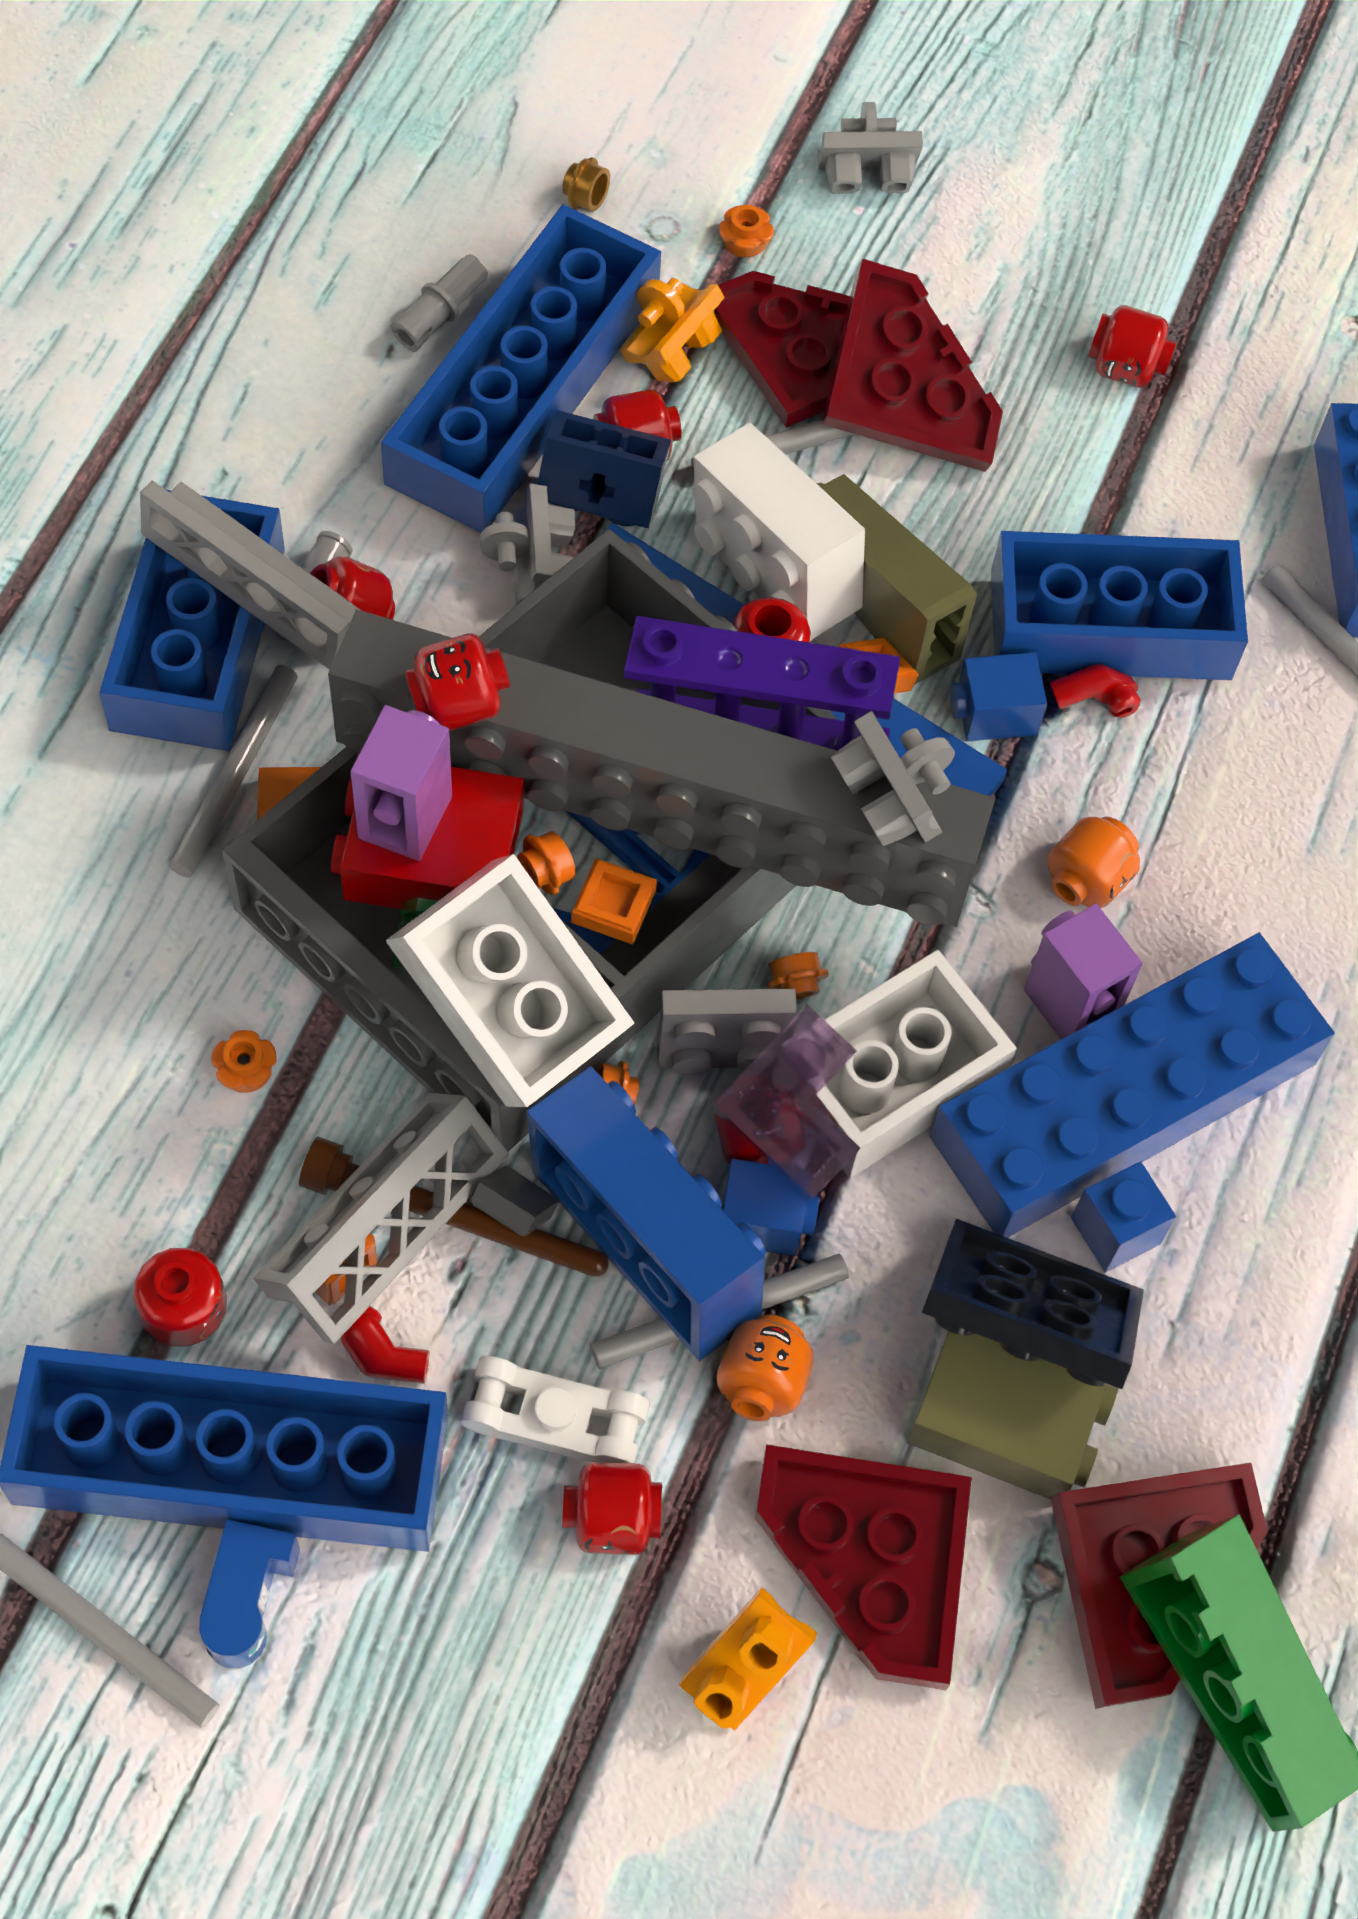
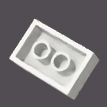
M751 422L693 456L694 485L692 486V493L696 509L695 537L707 554L711 556L716 554L731 569L734 578L746 591L753 590L760 598H779L796 605L807 618L811 631L810 641L862 608L865 528Z
M514 854L491 861L386 940L392 951L507 1107H528L635 1024Z
M936 950L782 1045L779 1050L774 1079L779 1086L787 1087L794 1091L800 1114L849 1179H851L932 1127L940 1105L1010 1068L1017 1048L941 952Z

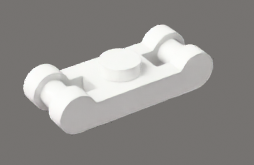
M482 1356L479 1358L474 1379L479 1385L474 1401L466 1402L460 1421L463 1427L479 1434L586 1462L635 1463L638 1446L633 1443L637 1426L644 1425L651 1404L648 1399L633 1392L622 1390L609 1391L524 1369L498 1357ZM505 1392L524 1397L519 1415L505 1412L500 1408ZM592 1415L610 1420L607 1435L596 1436L587 1433Z

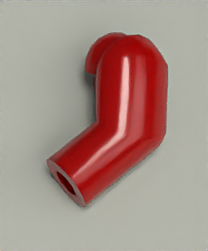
M1093 664L1049 682L1060 710L1091 697L1104 704H1108L1111 714L1120 718L1132 715L1140 706L1141 699L1136 693L1138 685L1133 678L1103 664Z

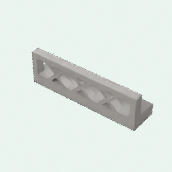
M152 480L140 491L142 535L330 670L355 610H360L183 482H180L171 492H168Z
M429 1093L253 1279L268 1298L293 1303L324 1342L335 1344L472 1196L479 1182L490 1176L508 1157L509 1153L466 1096ZM467 1131L483 1153L465 1172H452L454 1143ZM435 1164V1171H429ZM420 1179H434L433 1207L423 1218H408L410 1190ZM451 1180H457V1181L451 1186ZM392 1210V1216L386 1217L388 1213ZM376 1226H391L389 1254L379 1265H364L366 1237ZM408 1227H413V1228L410 1230V1232L407 1234V1232H408ZM347 1258V1265H341ZM331 1274H346L344 1303L329 1317L312 1294ZM363 1274H370V1275L363 1281Z

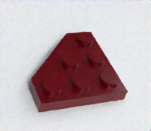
M862 258L856 268L822 425L986 472L993 462L1003 410L991 392L986 394L969 368L972 361L948 323L943 326L926 299L929 293L916 274Z
M751 271L718 285L725 298L714 309V313L723 330L721 333L787 428L825 411L850 296L807 285L805 292L774 284L775 276Z
M766 1444L755 1520L876 1679L947 1690L951 1681L972 1477Z
M1251 1462L1064 1491L1050 1496L1095 1709L1161 1698L1173 1693L1180 1681V1677L1119 1577L1183 1536L1240 1514L1257 1549L1268 1530Z

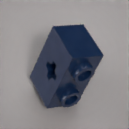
M557 410L546 437L537 485L547 486L548 503L574 509V512L582 511L602 516L620 526L629 527L636 525L649 529L659 499L671 439Z

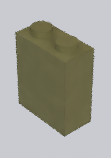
M948 1331L907 1443L1050 1499V1496L1059 1492L1070 1491L1073 1484L1085 1487L1098 1452L1097 1448L1087 1445L1094 1422L1105 1426L1112 1411L1118 1388L1109 1384L1091 1386L1073 1378L1066 1368L1041 1358L1037 1361L1023 1360L1009 1354L1001 1347L999 1342L975 1333L963 1336Z

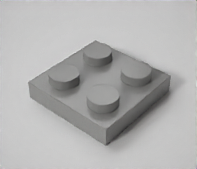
M795 989L662 990L657 1040L658 1069H673L675 1072L684 1075L702 1074L711 1068H738L741 1072L748 1074H762L772 1071L777 1066L780 1047L792 1038L797 1014Z

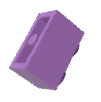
M387 705L384 706L351 770L358 839L419 862L421 861L452 798L449 728L440 725L437 720L423 712L414 710L404 712Z
M1097 903L1077 915L1070 910L1051 920L1041 932L1043 938L1037 953L1031 960L1032 968L1024 991L1059 1038L1063 1039L1124 1006L1143 962Z

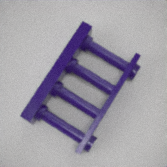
M636 616L624 669V678L650 682V690L638 688L637 692L839 751L849 742L861 736L854 723L857 719L872 711L876 718L890 720L900 657ZM676 686L715 692V700L677 695ZM741 697L779 702V711L741 705ZM806 707L845 713L844 721L805 715ZM882 727L889 739L890 728Z

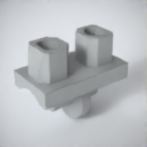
M863 102L860 118H842L841 132H823L821 150H818L817 153L818 169H826L828 184L832 194H852L860 191L862 185L861 169H880L881 191L886 193H907L912 185L915 166L923 148L922 131H896V118H877L875 102Z
M530 483L526 489L527 502L524 506L514 510L512 514L509 512L498 513L496 515V523L486 527L480 535V549L482 553L490 559L497 560L501 570H514L516 605L574 558V556L552 553L551 546L567 547L573 538L575 517L574 509L548 504L547 486Z
M872 711L854 721L861 736L845 745L831 756V759L852 794L857 793L886 776L892 786V791L861 808L883 846L909 836L917 830L925 843L943 833L916 784L926 782L934 795L940 794L950 787L951 783L943 771L955 757V751L949 741L940 737L925 741L917 728L910 729L900 737L902 744L907 750L900 758Z

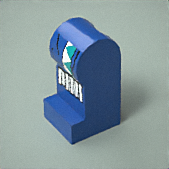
M226 1519L199 1623V1632L208 1654L217 1664L226 1668H242L252 1664L261 1656L267 1642V1630L262 1617L274 1573L289 1577L294 1576L300 1553L296 1534Z

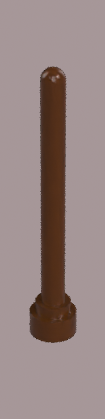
M317 1136L312 1142L304 1160L299 1177V1186L322 1195H326L329 1190L336 1192L360 1165L353 1163L352 1155L343 1153V1145ZM415 1185L410 1190L409 1211L424 1216L433 1207L434 1192ZM464 1203L446 1223V1225L592 1277L602 1276L609 1266L607 1256L599 1250L540 1229H535L527 1236H520L479 1208Z

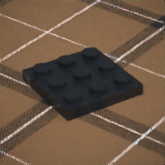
M956 1219L922 1313L934 1317L940 1327L954 1334L969 1336L975 1333L999 1342L1006 1352L1017 1358L1027 1361H1037L1041 1358L1067 1369V1372L1073 1378L1091 1386L1109 1384L1123 1389L1133 1362L1144 1289Z

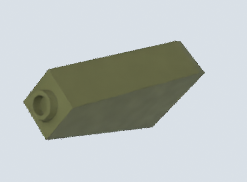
M845 474L826 484L816 483L865 528L863 606L855 614L875 639L885 638L916 670L919 676L915 684L960 660L977 597L976 590Z

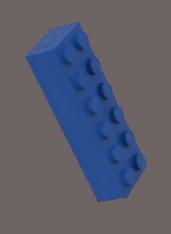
M562 204L381 441L384 485L479 533L492 525L496 520V515L501 513L543 455L546 437L557 410L571 414L574 413L638 325V315L643 310L637 300V292L647 280H660L661 251Z
M1258 932L943 1103L938 1108L929 1137L992 1231L1009 1238L1080 1198L1084 1189L1140 1161H1146L1315 1066L1335 1032L1262 934Z
M26 1345L0 1466V1487L11 1505L224 1529L227 1519L294 1533L296 1537L429 1552L448 1424L446 1392Z

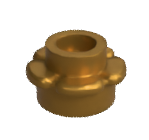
M593 157L584 158L579 164L573 163L568 168L562 185L563 194L568 196L571 208L578 211L582 207L590 211H596L602 205L608 193L610 172L607 168L599 166L597 159Z

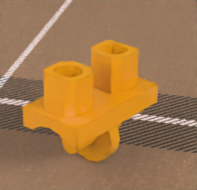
M671 278L667 283L655 279L647 280L637 292V300L643 310L638 315V321L641 325L619 349L626 362L646 364L659 382L680 381L691 368L690 361L682 349L683 345L687 343L689 348H704L712 344L723 331L714 313V309L725 298L718 284H709L706 289L698 290L682 284L676 278Z
M761 1587L681 1678L679 1686L694 1698L695 1707L721 1728L728 1729L730 1727L735 1731L815 1642L817 1632L809 1625L790 1616L778 1605L772 1595Z

